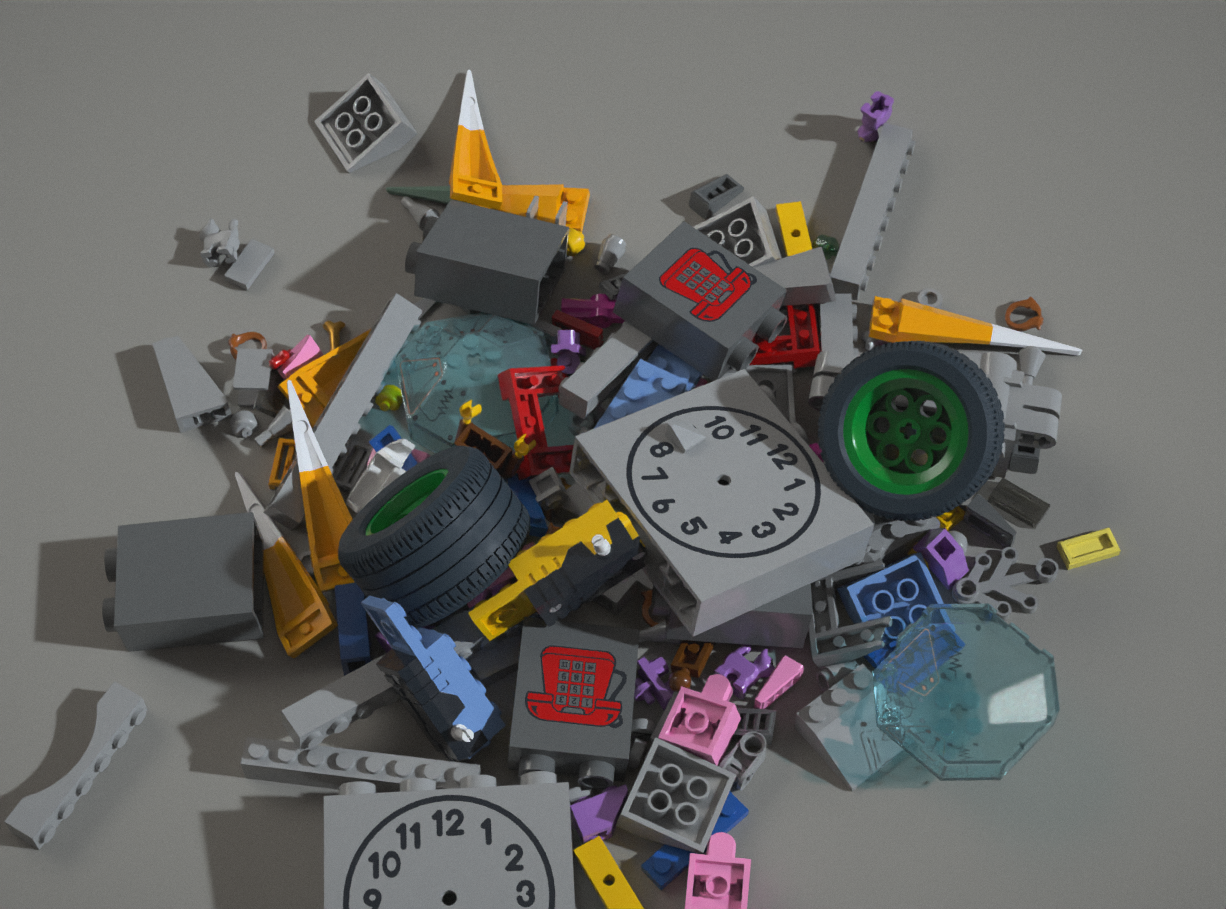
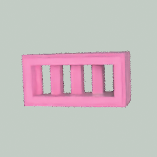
M786 655L782 657L756 696L754 709H766L802 678L804 666Z

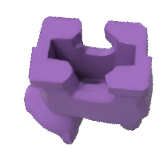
M876 91L870 97L873 102L870 106L869 103H865L861 107V113H863L861 121L863 125L858 129L861 142L878 141L879 134L877 129L883 126L890 118L894 98Z
M743 644L725 657L722 665H719L714 670V674L725 676L729 682L731 680L734 681L732 684L735 687L733 694L743 700L748 689L753 687L760 678L769 677L775 669L773 659L768 655V649H764L755 658L754 662L751 663L744 657L750 652L751 645Z

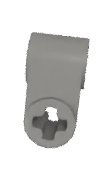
M754 731L744 734L719 765V767L736 774L734 783L737 784V789L740 791L748 785L754 773L766 758L765 737L761 733ZM755 745L760 750L756 753H750L746 748Z

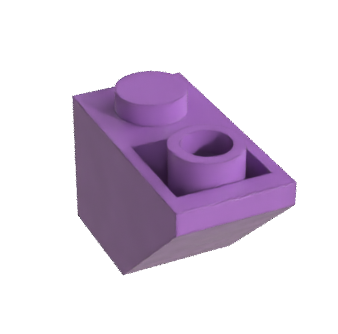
M945 528L931 529L912 547L917 553L921 552L931 571L947 589H951L969 571L963 549Z
M626 785L608 787L599 795L591 798L589 796L582 797L575 801L573 805H570L571 819L582 845L598 836L601 837L602 841L612 838L617 827L615 825L628 799Z

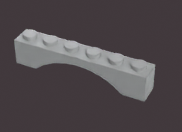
M113 682L97 703L95 730L87 750L68 774L55 784L21 799L4 821L12 834L40 850L44 843H48L53 838L57 826L63 819L71 815L74 804L81 795H85L90 790L93 780L98 773L108 767L112 755L118 748H122L125 745L132 729L144 720L148 709L141 696L117 682Z

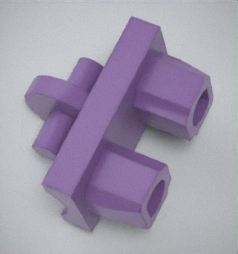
M558 330V345H551V353L559 356L557 365H564L566 368L562 371L563 373L573 374L581 363L578 355L586 356V348L580 346V333H575L574 330Z
M662 656L649 662L643 657L637 661V664L640 666L638 670L640 678L635 680L634 699L637 702L645 700L648 705L653 704L657 700L665 711L674 693L670 689L668 682L663 683L660 679L669 673L668 665Z

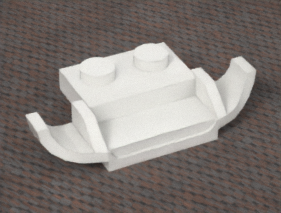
M402 438L376 452L347 497L346 506L352 519L379 492L406 472L402 469V466L408 455L415 448L414 444Z

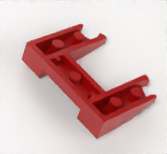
M814 304L809 305L808 312L794 309L795 305H787L790 335L777 336L771 343L760 338L755 343L759 348L750 365L793 361L794 368L815 366L820 350Z
M564 365L509 368L497 374L502 400H509L517 440L523 434H526L524 441L527 445L533 440L536 441L535 447L524 455L525 459L517 471L519 480L533 479L551 467L556 470L558 476L570 474L574 445L548 447L538 397L560 395L559 386L563 380L558 373L566 369Z

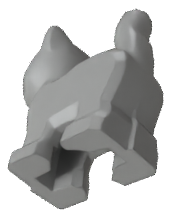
M212 218L202 228L199 238L204 242V250L201 251L200 256L208 267L217 266L218 257L221 255H226V263L237 261V250L240 245L237 219L230 221L228 225L229 230L221 231Z

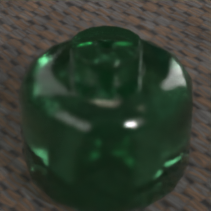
M821 234L812 244V249L822 247L826 260L830 259L832 255L837 256L839 251L838 240L832 236Z

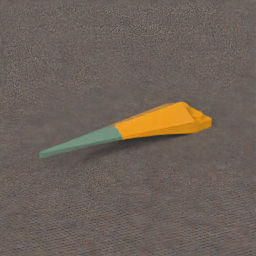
M563 184L502 185V205L500 209L476 205L526 217L527 210L534 196H539L537 220L555 224L556 215L563 201L567 202L566 227L582 232L590 193L589 189L564 188ZM450 186L386 188L387 192L393 195L448 204L450 200H453L450 199Z

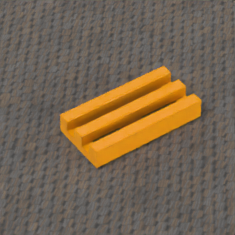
M279 438L268 483L270 489H275V487L280 485L292 464L295 451L294 439ZM287 445L289 448L282 479L277 480L284 448Z

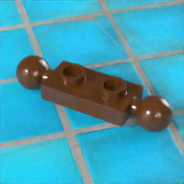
M682 640L671 663L672 673L669 676L668 684L672 691L679 692L681 686L689 689L691 677H700L716 642Z

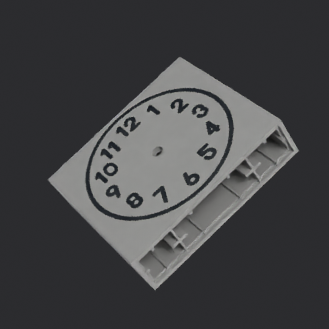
M745 369L575 436L569 473L593 505L608 500L615 513L622 512L628 516L646 547L647 556L644 559L645 567L642 568L643 572L692 637L863 560L871 533L875 527L873 514L865 511L862 506L860 508L853 498L845 494L844 491H841V488L836 486L837 483L833 482L830 472H827L824 465L826 464L825 461L822 462L809 447L808 437L804 429L797 423L790 424L778 410L772 391L765 385L758 386ZM687 420L706 438L703 442L684 453L665 436L669 422Z
M535 771L521 775V785L496 786V778L490 775L463 777L460 779V788L436 790V782L427 778H412L400 782V792L376 793L375 784L362 781L348 782L340 785L339 795L324 796V909H575L569 782L557 783L555 773Z

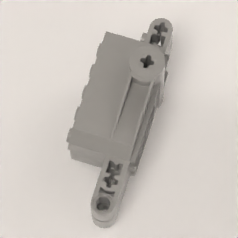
M823 351L817 355L808 403L812 408L820 411L821 405L824 404L825 394L828 393L831 383H834L835 377L838 373H841V370L847 364H850L853 359L859 356L834 351ZM959 352L969 357V360H973L978 365V368L985 372L986 377L991 380L993 388L998 393V399L1001 401V410L1004 413L1005 431L1003 432L1005 436L1004 443H1002V452L999 455L1000 459L991 476L1005 478L1014 444L1040 449H1048L1056 445L1062 394L1058 390L1024 384V372L1017 371V362L1007 354L1000 352L984 354ZM897 396L895 399L896 408L900 411L907 409L908 400L905 396ZM927 400L923 405L924 413L928 416L935 415L937 411L936 404L931 400ZM880 417L877 420V428L881 432H887L890 423L887 418ZM912 423L903 427V431L907 433V438L916 434V430L912 428ZM935 428L932 437L937 443H943L946 440V432L942 428ZM889 444L886 448L887 456L891 459H897L899 448L894 444ZM917 449L914 453V460L917 463L925 464L928 459L926 452Z

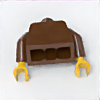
M472 400L464 403L459 408L463 419L459 422L454 445L472 447L481 451L503 479L515 476L525 459L524 455L535 447L536 441L533 440L527 445L524 441L526 434H523L514 443L515 451H513L512 448L473 424L471 419L482 411L480 404L472 408Z

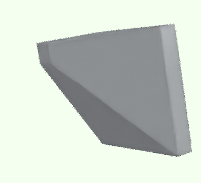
M687 420L671 421L667 424L665 436L684 453L703 442L706 438Z

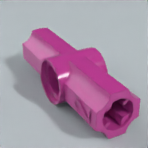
M595 294L590 299L562 298V312L589 322L599 328H607L612 323H624L625 321L613 313L616 300H611L606 294Z

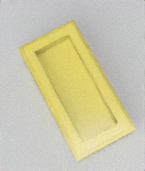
M1110 528L1067 539L1057 544V549L1067 570L1118 556L1121 551Z

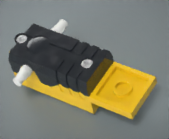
M608 500L596 503L579 518L567 521L560 530L543 536L533 547L518 552L517 556L509 563V567L518 581L504 586L497 595L489 600L480 601L468 614L489 641L524 620V617H529L535 612H538L548 627H550L559 618L563 619L568 616L570 611L579 609L583 603L587 604L618 583H626L629 576L645 567L646 547L626 514L622 512L615 513Z

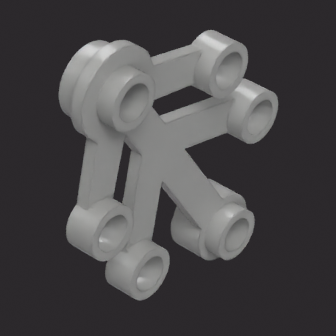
M1005 547L990 580L979 582L982 574L989 571L992 564V559L988 554L980 553L975 558L974 567L968 578H962L954 584L952 595L959 604L972 605L977 603L993 611L994 617L1001 621L1007 620L1010 617L1011 605L1006 601L998 602L985 595V593L994 592L1019 604L1020 609L1024 613L1032 614L1037 609L1038 599L1034 595H1026L1011 587L1037 580L1042 583H1050L1056 579L1059 567L1054 560L1043 558L1037 562L1035 569L1005 576L1009 567L1014 565L1018 558V551L1015 548ZM1005 554H1011L1014 558L1008 559L1005 557ZM978 561H986L987 565H981ZM1047 571L1050 575H1044L1041 572ZM968 591L971 595H965L961 592ZM1029 601L1033 603L1034 606H1026L1024 602ZM1004 608L1007 613H1000L998 609Z

